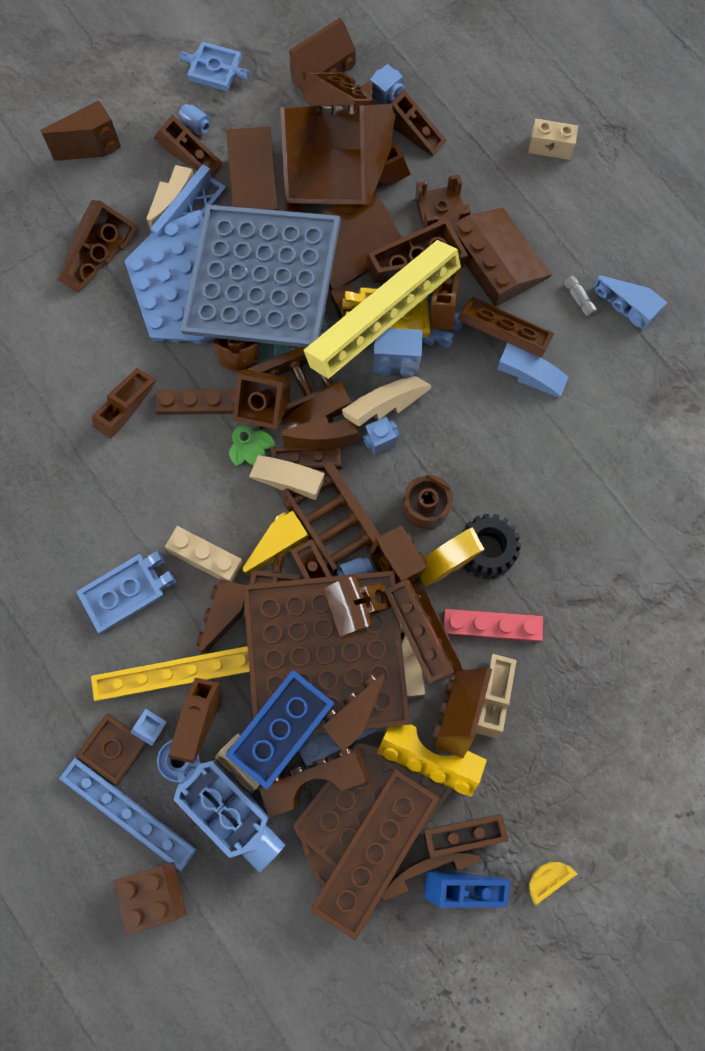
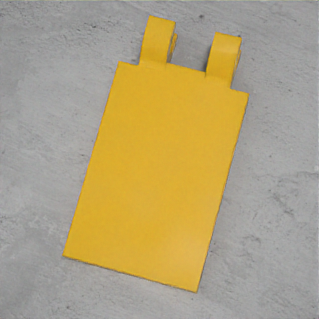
M360 288L359 294L345 291V299H342V309L355 308L377 289ZM426 296L390 328L423 330L422 337L428 338L430 334L428 297Z

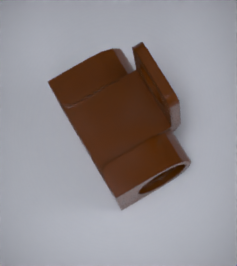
M357 576L340 580L323 588L340 637L374 626L370 613L391 607L384 591L386 590L384 584L361 588ZM376 591L382 596V604L376 599Z

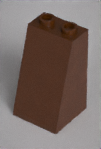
M271 126L227 129L233 207L278 211Z

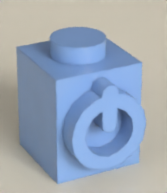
M388 64L381 70H377L370 79L373 82L372 96L381 104L389 103L405 88L402 85L403 76L398 70L393 69Z
M387 417L365 426L363 440L367 448H371L374 456L395 447L396 440L400 439L397 425L392 420L388 421Z

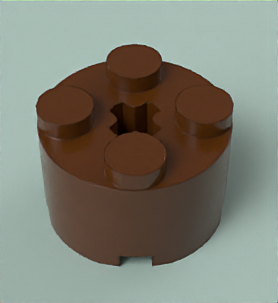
M426 475L413 479L408 484L403 499V513L408 521L416 527L429 530L441 525L448 517L453 503L449 485L442 478L435 475ZM427 500H430L431 503H429L428 505L424 503Z

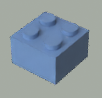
M388 328L375 339L373 373H378L381 376H389L391 374H399L403 377L418 376L423 330Z

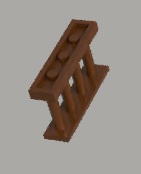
M306 347L296 348L246 369L278 376L288 371L294 373L304 397L293 402L289 398V403L282 420L314 396L336 385L331 377L328 379L319 373L326 388L315 393L312 392L301 369L302 365L308 363L304 353Z
M330 462L324 466L325 475L320 491L326 487H333L337 493L335 495L336 498L304 516L298 504L308 499V497L300 494L292 496L286 488L283 490L284 499L282 502L288 512L293 511L308 536L315 543L328 570H331L332 574L336 575V571H338L337 562L365 545L367 547L372 546L380 534L333 462ZM339 506H346L350 513L348 518L317 536L310 524ZM351 526H359L362 531L360 538L329 555L323 543Z
M405 579L384 590L429 684L440 679L446 681L456 676L457 671L465 670L423 582L412 586L410 580Z

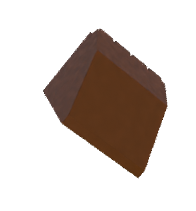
M392 104L355 105L354 109L352 105H336V114H334L333 106L280 108L285 203L370 204L391 150L395 120Z

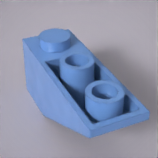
M601 275L597 278L592 288L598 296L605 298L613 305L615 310L622 312L630 319L633 325L640 327L643 331L656 319L668 303L650 288Z

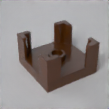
M460 174L450 176L447 187L427 191V181L417 183L415 200L423 228L445 218H448L450 224H453L471 214L469 204H465L464 207L460 195L462 188Z

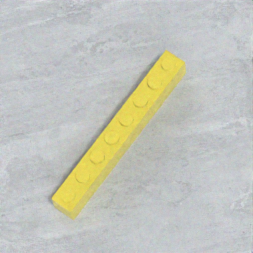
M439 240L435 241L304 349L310 368L328 379L461 268L458 250Z

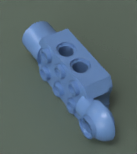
M173 740L164 744L158 752L157 766L162 776L167 780L180 783L176 789L174 801L229 858L242 854L260 873L285 846L267 826L269 819L267 812L216 760L202 763L198 754L194 764L185 762L182 767H177L173 762V758H169V751Z

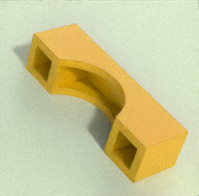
M411 724L388 727L377 751V754L384 756L387 760L399 763L413 772H418L431 778L434 782L446 785L458 793L469 797L473 795L478 787L487 761L467 751L464 758L456 755L440 756L434 754L423 746L418 738L416 727Z

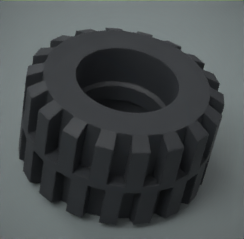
M484 514L482 518L476 516L472 522L469 521L466 524L462 533L473 528L478 538L481 536L493 537L500 543L502 548L501 555L496 558H487L479 553L465 564V570L468 573L471 570L474 572L473 576L477 578L479 575H482L483 579H489L490 576L495 579L501 574L507 573L518 559L519 550L521 549V543L518 541L521 537L519 533L514 532L516 529L514 524L511 526L507 524L509 520L505 517L502 521L499 519L500 515L494 514L493 518H491L489 514Z

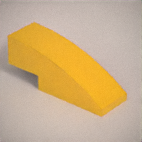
M473 528L464 531L424 557L427 568L420 578L425 587L437 583L451 572L459 570L484 550Z

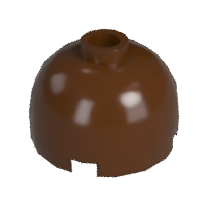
M222 338L214 339V351L217 361L222 367L234 373L254 366L260 356L259 342Z

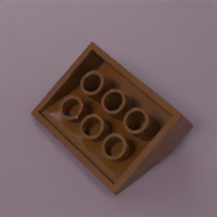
M375 192L370 204H337L322 213L323 215L340 216L341 220L329 283L331 290L347 285L367 273L368 269L365 263L369 252L402 238L384 204Z
M504 208L470 214L451 224L468 254L465 265L495 307L551 277L550 271Z

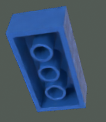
M292 670L225 756L267 790L335 703L296 671Z

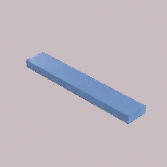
M75 757L59 777V780L168 863L175 862L176 869L180 872L197 851L196 847Z

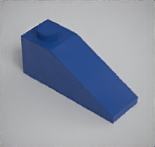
M427 871L424 898L440 908L508 907L510 880L454 871Z

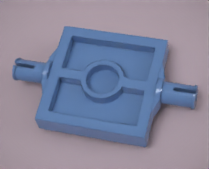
M203 41L193 55L181 52L179 57L180 61L191 63L187 74L188 81L228 92L235 77L248 80L250 75L249 70L238 68L242 59L241 52Z

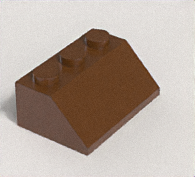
M338 18L289 50L291 81L304 94L306 72L344 73L356 65V49L341 18Z
M491 668L457 671L454 680H448L445 693L449 694L448 700H443L439 715L443 716L441 723H436L432 735L433 738H436L435 749L464 758L476 735L492 673Z

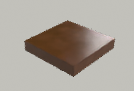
M106 713L76 756L112 783L119 785L148 743L130 733V728Z

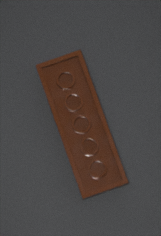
M394 769L310 910L356 941L438 802L439 797Z

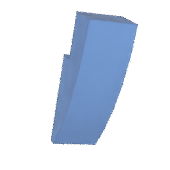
M507 343L497 370L518 377L517 382L559 398L569 376L548 361L510 343Z

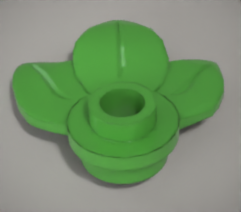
M241 425L235 428L232 433L233 445L229 450V455L235 466L240 465L244 460L254 466L258 455L265 456L264 450L274 447L275 443L272 437L265 431H253L251 427ZM246 433L248 435V440H241L240 434Z

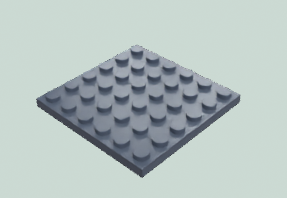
M207 205L180 330L182 334L307 348L320 337L341 222L340 216Z

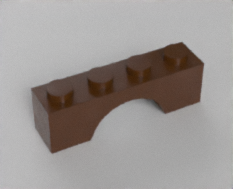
M351 748L345 749L344 751L337 752L338 758L328 761V758L324 757L312 762L313 768L305 770L304 766H300L290 770V776L281 779L279 774L267 790L263 786L259 787L268 817L271 818L299 807L301 792L312 779L328 780L335 784L340 791L369 781L370 778L360 750L352 752Z

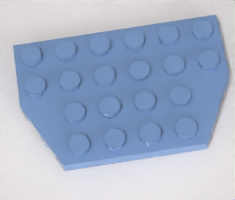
M201 210L170 221L159 237L151 233L125 260L152 341L163 342L168 340L177 343L189 341L194 344H203L215 339L212 337L184 335L180 331L204 220Z

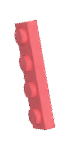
M453 609L444 610L443 626L448 635L541 642L543 638V616Z

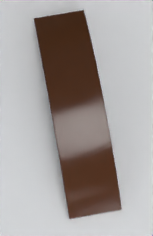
M456 852L433 858H423L406 867L391 880L382 895L383 901L407 892L408 888L405 880L451 861L455 869L459 871L481 862L482 858L478 854L469 852Z

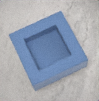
M145 709L130 733L152 746L167 722Z

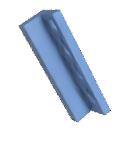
M202 165L150 228L151 233L159 237L170 221L195 212L192 209L195 203H205L204 208L201 210L204 217L206 206L215 205L226 192V186L213 179L210 168ZM210 185L218 189L215 194L205 195V191Z

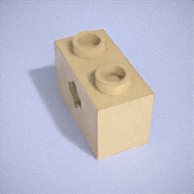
M535 118L528 153L570 160L576 144L578 125Z

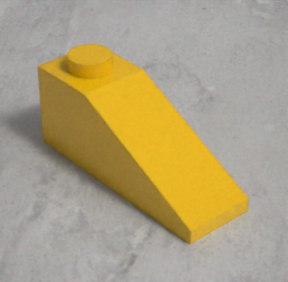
M293 511L288 514L284 512L275 518V522L270 525L242 568L247 578L251 576L252 570H261L273 563L275 556L280 558V556L291 552L290 550L309 541L307 532Z

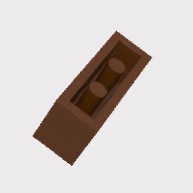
M502 814L423 829L427 854L430 858L508 842Z

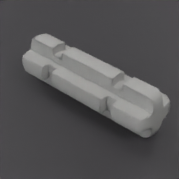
M568 277L564 281V285L567 289L571 290V295L577 304L582 307L581 309L584 314L590 316L597 310L593 302H590L591 299L583 287L579 285L576 277Z

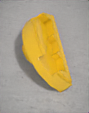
M547 862L539 866L532 874L529 883L530 896L534 905L539 904L576 876L577 873L570 866L561 862Z

